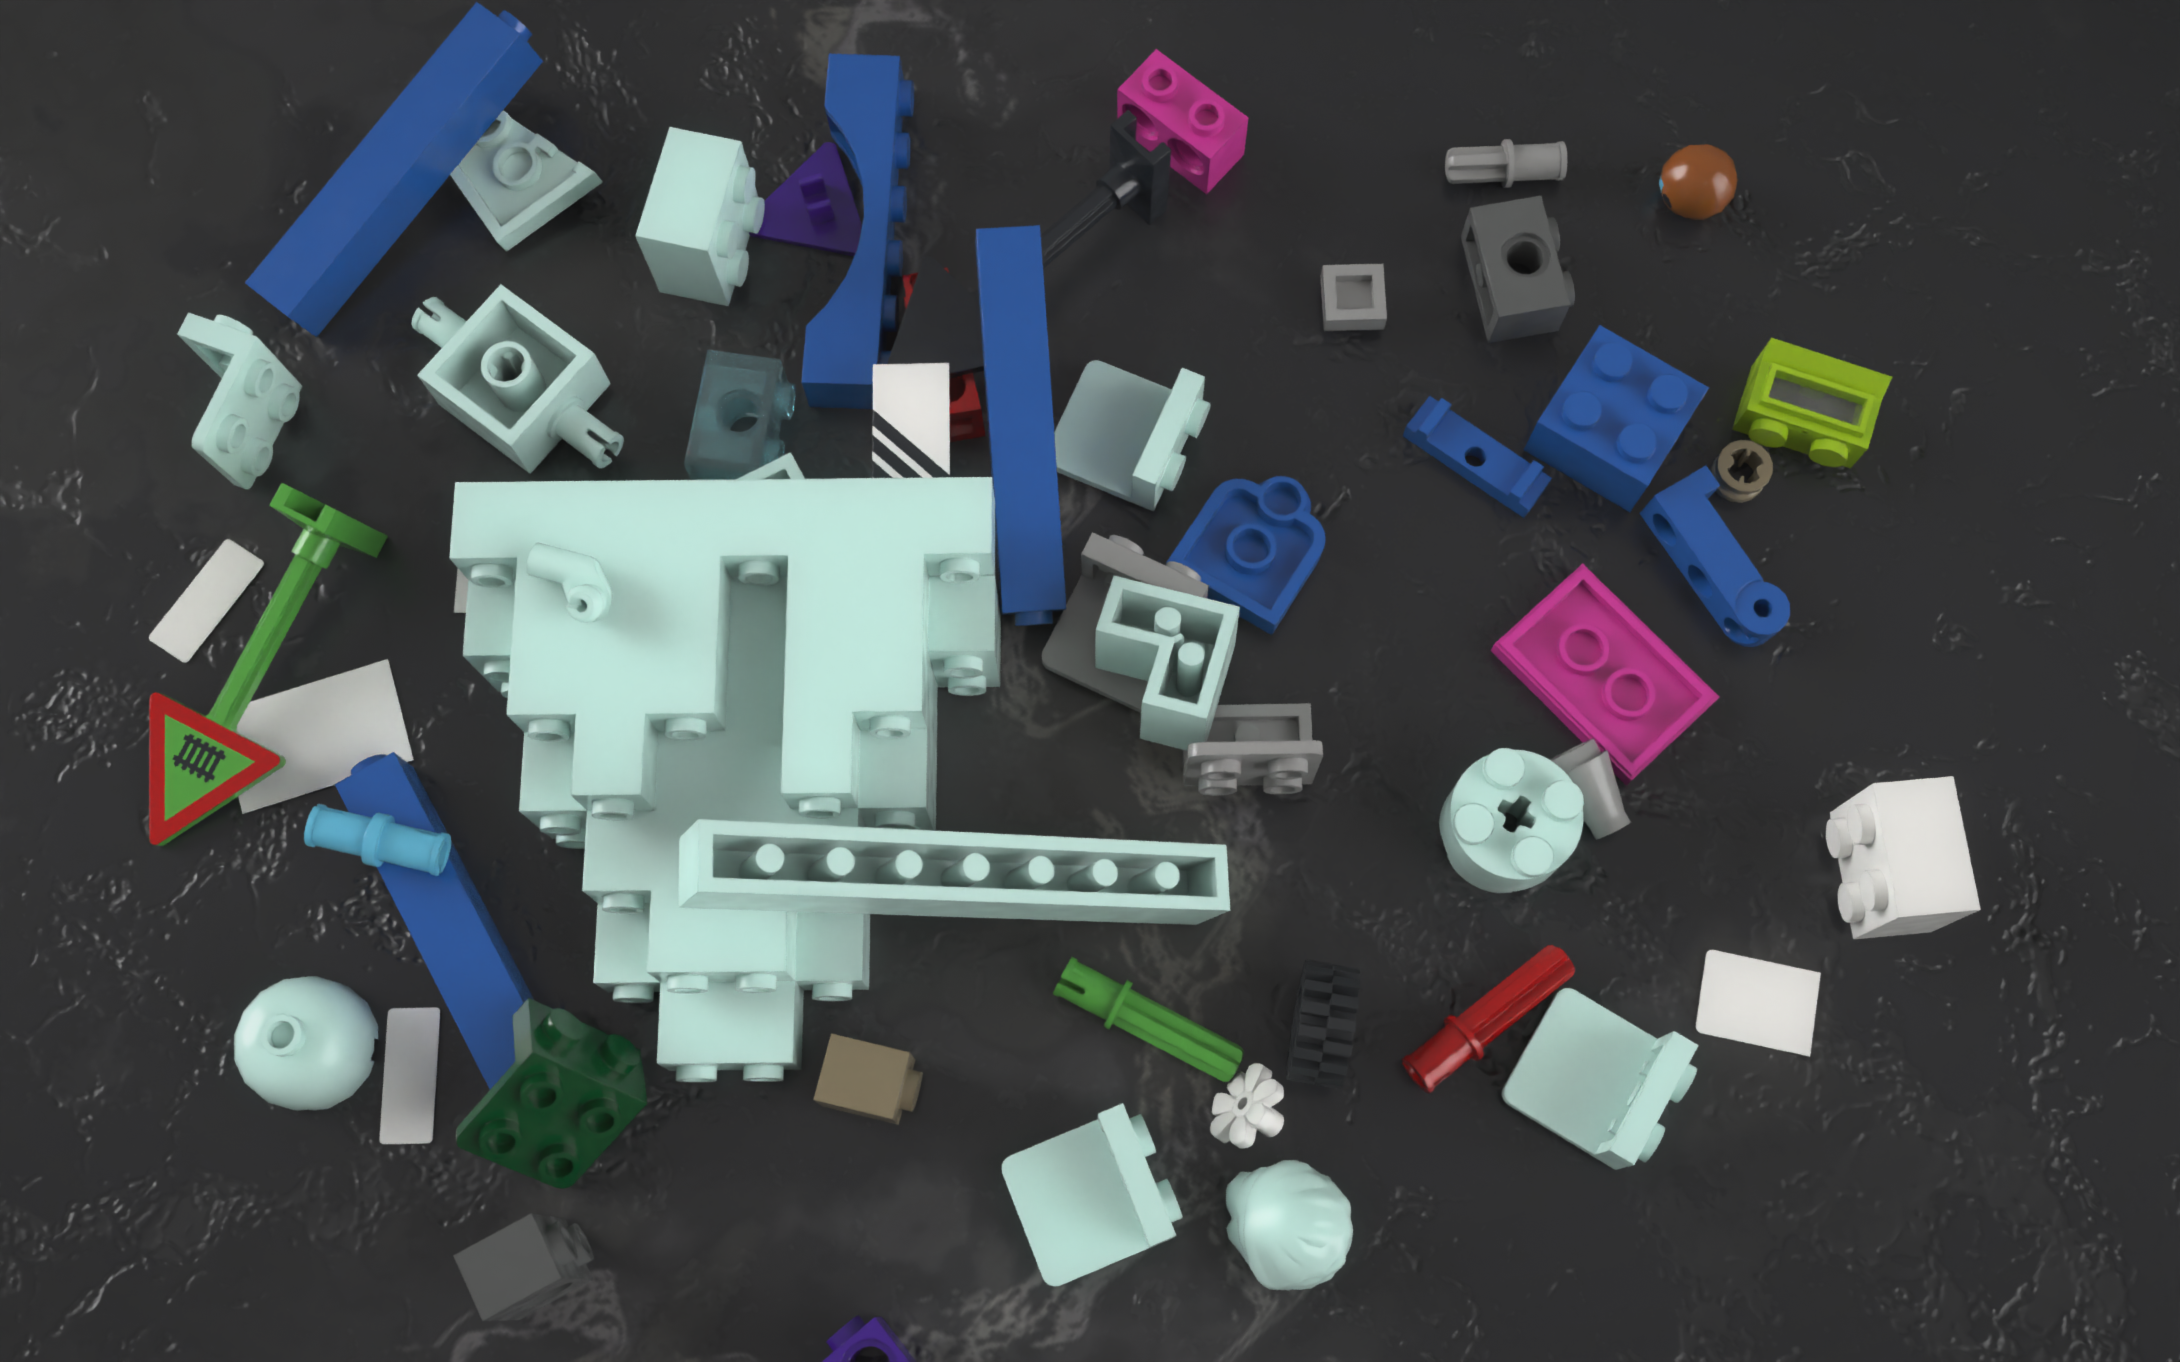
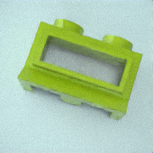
M1771 337L1751 366L1732 430L1747 434L1752 441L1762 446H1783L1808 454L1812 461L1823 466L1851 468L1869 447L1881 402L1892 380V376Z

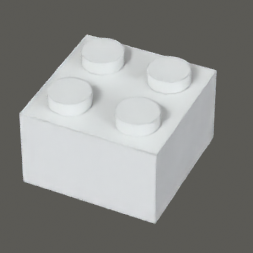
M1953 776L1873 783L1830 812L1831 819L1828 820L1826 825V841L1830 854L1833 858H1838L1843 883L1840 884L1838 889V906L1843 920L1847 923L1850 922L1853 939L1929 933L1981 910Z

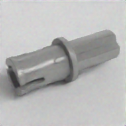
M1511 139L1502 140L1501 146L1451 148L1446 153L1445 174L1448 182L1452 184L1501 182L1503 188L1511 187L1513 181L1554 179L1556 181H1563L1567 172V148L1563 141L1546 144L1513 145Z

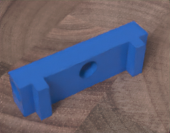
M1429 396L1405 427L1403 437L1522 518H1525L1552 480L1550 476L1542 472L1544 466L1535 460L1529 463L1450 410L1452 404L1441 398L1437 401ZM1475 456L1480 459L1482 465L1478 467L1471 466L1466 462L1465 457Z

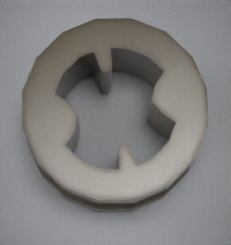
M1738 440L1729 443L1721 450L1710 468V472L1720 484V487L1715 492L1730 502L1743 503L1755 498L1762 491L1763 487L1768 484L1773 474V462L1769 453L1761 445L1753 441ZM1734 460H1738V467L1746 463L1752 468L1753 473L1748 478V483H1744V476H1741L1737 481L1729 474Z

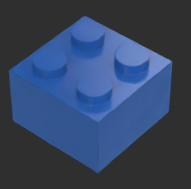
M1599 325L1539 418L1524 451L1626 511L1631 512L1709 387Z

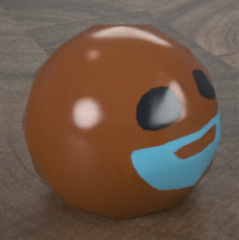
M1709 144L1688 145L1676 151L1663 165L1659 186L1664 203L1673 213L1686 219L1704 220L1722 212L1734 198L1738 178L1734 162L1724 150Z

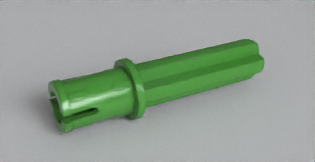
M1071 957L1061 975L1062 979L1055 987L1054 996H1060L1106 1020L1103 1027L1110 1029L1112 1024L1222 1082H1229L1234 1077L1244 1055V1050L1241 1046L1130 989L1133 982L1127 980L1123 985L1078 962V959Z

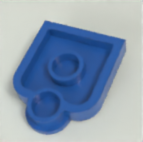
M1276 476L1261 482L1259 485L1246 479H1231L1221 483L1213 491L1167 562H1178L1193 569L1200 575L1201 582L1209 585L1208 599L1239 606V617L1272 635L1319 562L1325 546V532L1320 522L1310 514V498L1303 486L1295 479L1286 476Z

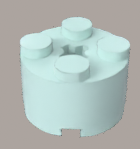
M1499 748L1473 763L1463 773L1444 802L1440 813L1439 827L1440 836H1442L1443 844L1448 854L1447 858L1453 869L1463 879L1482 890L1493 893H1512L1513 891L1534 887L1550 877L1571 856L1577 847L1583 829V794L1569 776L1551 760L1529 751ZM1506 813H1510L1517 818L1516 826L1518 828L1514 832L1507 831L1503 827L1506 818L1504 815Z

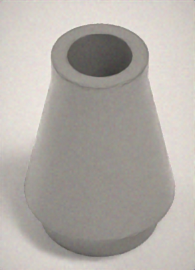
M1594 738L1550 759L1580 788L1584 798L1583 821L1590 828L1595 839L1605 837L1631 823L1624 810L1608 750L1601 752Z

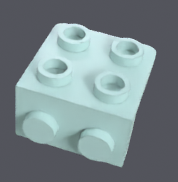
M188 312L177 335L222 378L194 432L192 448L232 484L249 489L252 487L256 477L261 476L268 469L273 456L272 446L284 422H288L297 411L300 400L299 392L302 385L261 340L253 335V331L244 324L224 315H216L214 321Z
M1099 360L1089 362L1054 432L1057 472L1154 512L1163 490L1173 491L1180 478L1186 461V456L1180 453L1188 436L1197 438L1207 418L1210 403L1203 400L1205 376L1182 368L1173 388L1169 389Z
M1564 988L1555 994L1506 1081L1502 1089V1097L1510 1107L1614 1170L1633 1166L1637 1159L1645 1163L1653 1155L1664 1135L1665 1127L1657 1122L1668 1101L1671 1100L1678 1103L1694 1080L1697 1068L1689 1064L1699 1045L1675 1031L1657 1039L1572 988Z
M1123 1103L1098 1113V1119L1010 1155L1002 1163V1174L1041 1275L1048 1285L1061 1286L1176 1236L1172 1222L1183 1218L1180 1207L1168 1179L1157 1183L1154 1181L1145 1157L1156 1153V1149L1142 1115L1139 1114L1129 1118Z

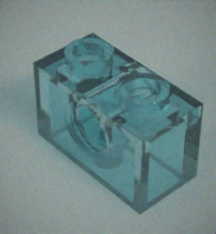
M707 350L684 466L691 480H735L784 456L785 445L784 441L779 439L782 419L790 420L792 418L796 388L794 383L788 382L781 359ZM753 417L757 419L755 425L747 431L734 432L730 430L733 423L740 418Z

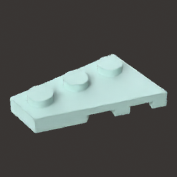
M505 111L500 113L450 174L497 243L506 252L603 182L593 170L565 155L553 143L538 133L534 134L513 120Z

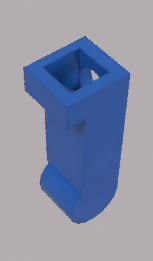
M1705 465L1654 495L1639 514L1725 635L1734 643L1743 647H1755L1764 644L1787 624L1790 617V603L1786 594L1779 587L1763 581L1762 576L1708 499L1720 487V484Z

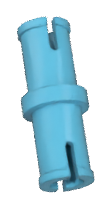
M317 804V806L312 808L304 831V842L307 846H318L360 856L365 865L380 867L386 862L429 872L434 876H439V873L443 872L451 849L450 834L443 832L440 834L397 824L392 815L380 812L371 818L329 808L323 804Z

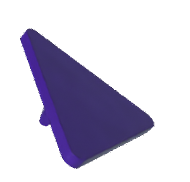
M826 142L764 201L765 209L761 228L757 234L749 232L750 236L855 256L859 245L862 224L837 147L832 142Z

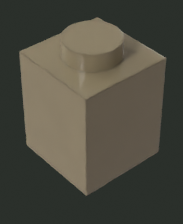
M831 1033L813 1100L823 1107L899 1125L902 1110L913 1112L921 1087L922 1072L913 1070L915 1058L910 1052Z

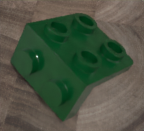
M528 998L512 1016L515 1062L457 1127L456 1143L462 1150L555 1188L564 1189L572 1186L648 1103L641 1052L639 1048L620 1035H608L580 1022L573 1014L564 1009H552Z

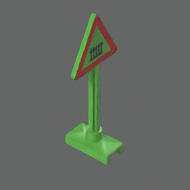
M284 483L280 484L269 506L302 527L303 530L291 551L295 553L293 560L210 713L205 716L162 693L154 692L150 695L149 841L152 845L164 846L285 765L286 759L284 756L238 733L237 725L322 567L328 569L339 546L377 558L388 538L387 535Z

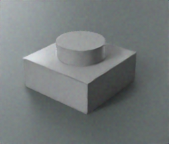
M1383 264L1323 265L1320 277L1324 331L1384 330L1387 321Z

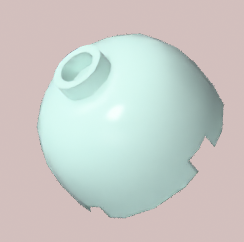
M317 976L283 979L261 991L243 1011L234 1034V1060L244 1082L268 1103L296 1111L329 1109L351 1097L370 1076L375 1062L371 1060L374 1052V1038L378 1039V1024L368 1003L348 986Z

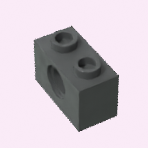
M1542 196L1471 207L1461 239L1488 343L1559 331L1569 307L1574 305L1575 290L1569 271L1561 270L1557 255L1560 248L1558 224L1554 217H1547ZM1509 264H1522L1529 268L1532 273H1518Z
M531 1213L453 1255L482 1321L521 1320L593 1280L587 1267V1263L594 1260L591 1246L579 1225L574 1223L568 1226L565 1218Z

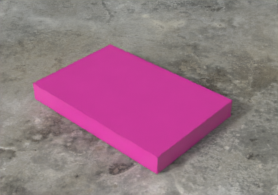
M1581 564L1502 636L1490 650L1582 742L1594 738L1601 752L1608 750L1614 774L1626 786L1720 698L1584 564Z

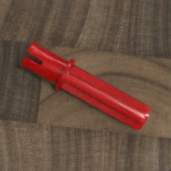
M1548 945L1458 1017L1449 1014L1444 1018V1028L1410 1055H1406L1401 1059L1406 1072L1424 1092L1430 1094L1435 1089L1434 1087L1472 1058L1475 1061L1482 1059L1485 1046L1573 977L1576 969L1569 956L1560 947Z

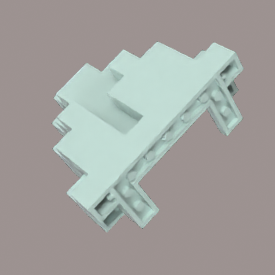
M992 477L455 482L449 559L468 579L463 657L498 692H501L503 697L508 698L507 716L524 732L519 812L540 828V832L547 834L551 839H556L557 846L585 849L582 891L598 903L593 983L607 992H613V1001L622 1003L653 1002L654 992H660L657 1064L669 1071H676V1081L715 1082L717 1081V1070H743L744 1081H783L784 1070H802L804 990H812V999L818 1001H848L852 999V990H869L870 914L679 908L680 837L698 819L936 831L938 687H948L949 693L960 696L980 695L986 692V687H1000L1001 614L995 580V497ZM535 543H542L592 556L600 563L613 596L610 610L602 620L585 623L573 619L566 609L569 602L562 584L528 575L527 560L530 550Z

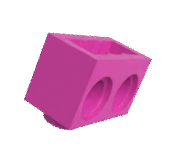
M1157 49L1118 88L1117 119L1129 110L1137 118L1136 141L1150 152L1164 142L1171 149L1170 167L1205 194H1208L1244 155L1249 118Z

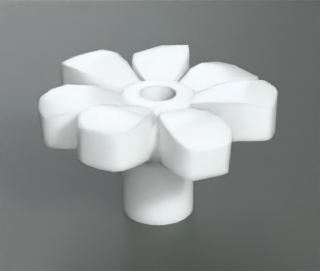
M1253 1063L1248 1067L1246 1074L1240 1071L1229 1081L1227 1089L1230 1095L1226 1093H1217L1215 1095L1212 1114L1216 1117L1210 1126L1211 1134L1223 1143L1231 1141L1238 1148L1244 1149L1253 1145L1257 1130L1267 1137H1273L1280 1132L1284 1124V1117L1272 1106L1283 1099L1284 1090L1279 1082L1271 1079V1070L1260 1063Z

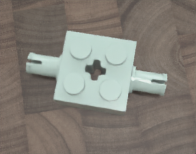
M502 284L467 321L445 306L444 302L437 297H431L423 302V305L433 312L432 318L420 308H417L412 317V328L420 334H424L442 348L417 376L441 407L531 474L561 439L589 458L598 468H604L612 462L611 458L604 454L606 449L616 457L620 453L624 437L587 412L591 405L611 384L595 353Z

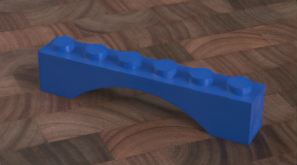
M829 53L824 107L831 137L848 157L862 185L864 218L859 245L845 279L828 304L806 325L801 383L809 407L873 409V364L888 363L891 351H886L887 332H897L899 324L898 295H890L891 277H901L903 268L902 240H894L895 222L905 223L906 187L898 186L899 169H909L910 134L902 132L903 116H913L914 83L913 80H904L900 56Z

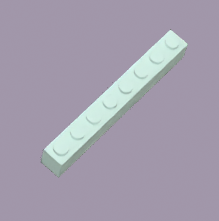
M698 819L679 840V908L1197 925L1230 911L1227 847L1220 844Z

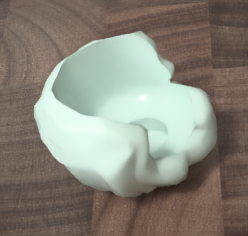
M1283 1160L1269 1167H1260L1253 1172H1240L1227 1185L1226 1207L1231 1215V1221L1226 1228L1228 1238L1248 1263L1256 1279L1263 1286L1271 1290L1311 1289L1320 1283L1332 1279L1334 1274L1345 1264L1346 1255L1351 1247L1353 1237V1225L1350 1217L1351 1206L1349 1200L1332 1182L1329 1176L1319 1173L1307 1163L1297 1160Z

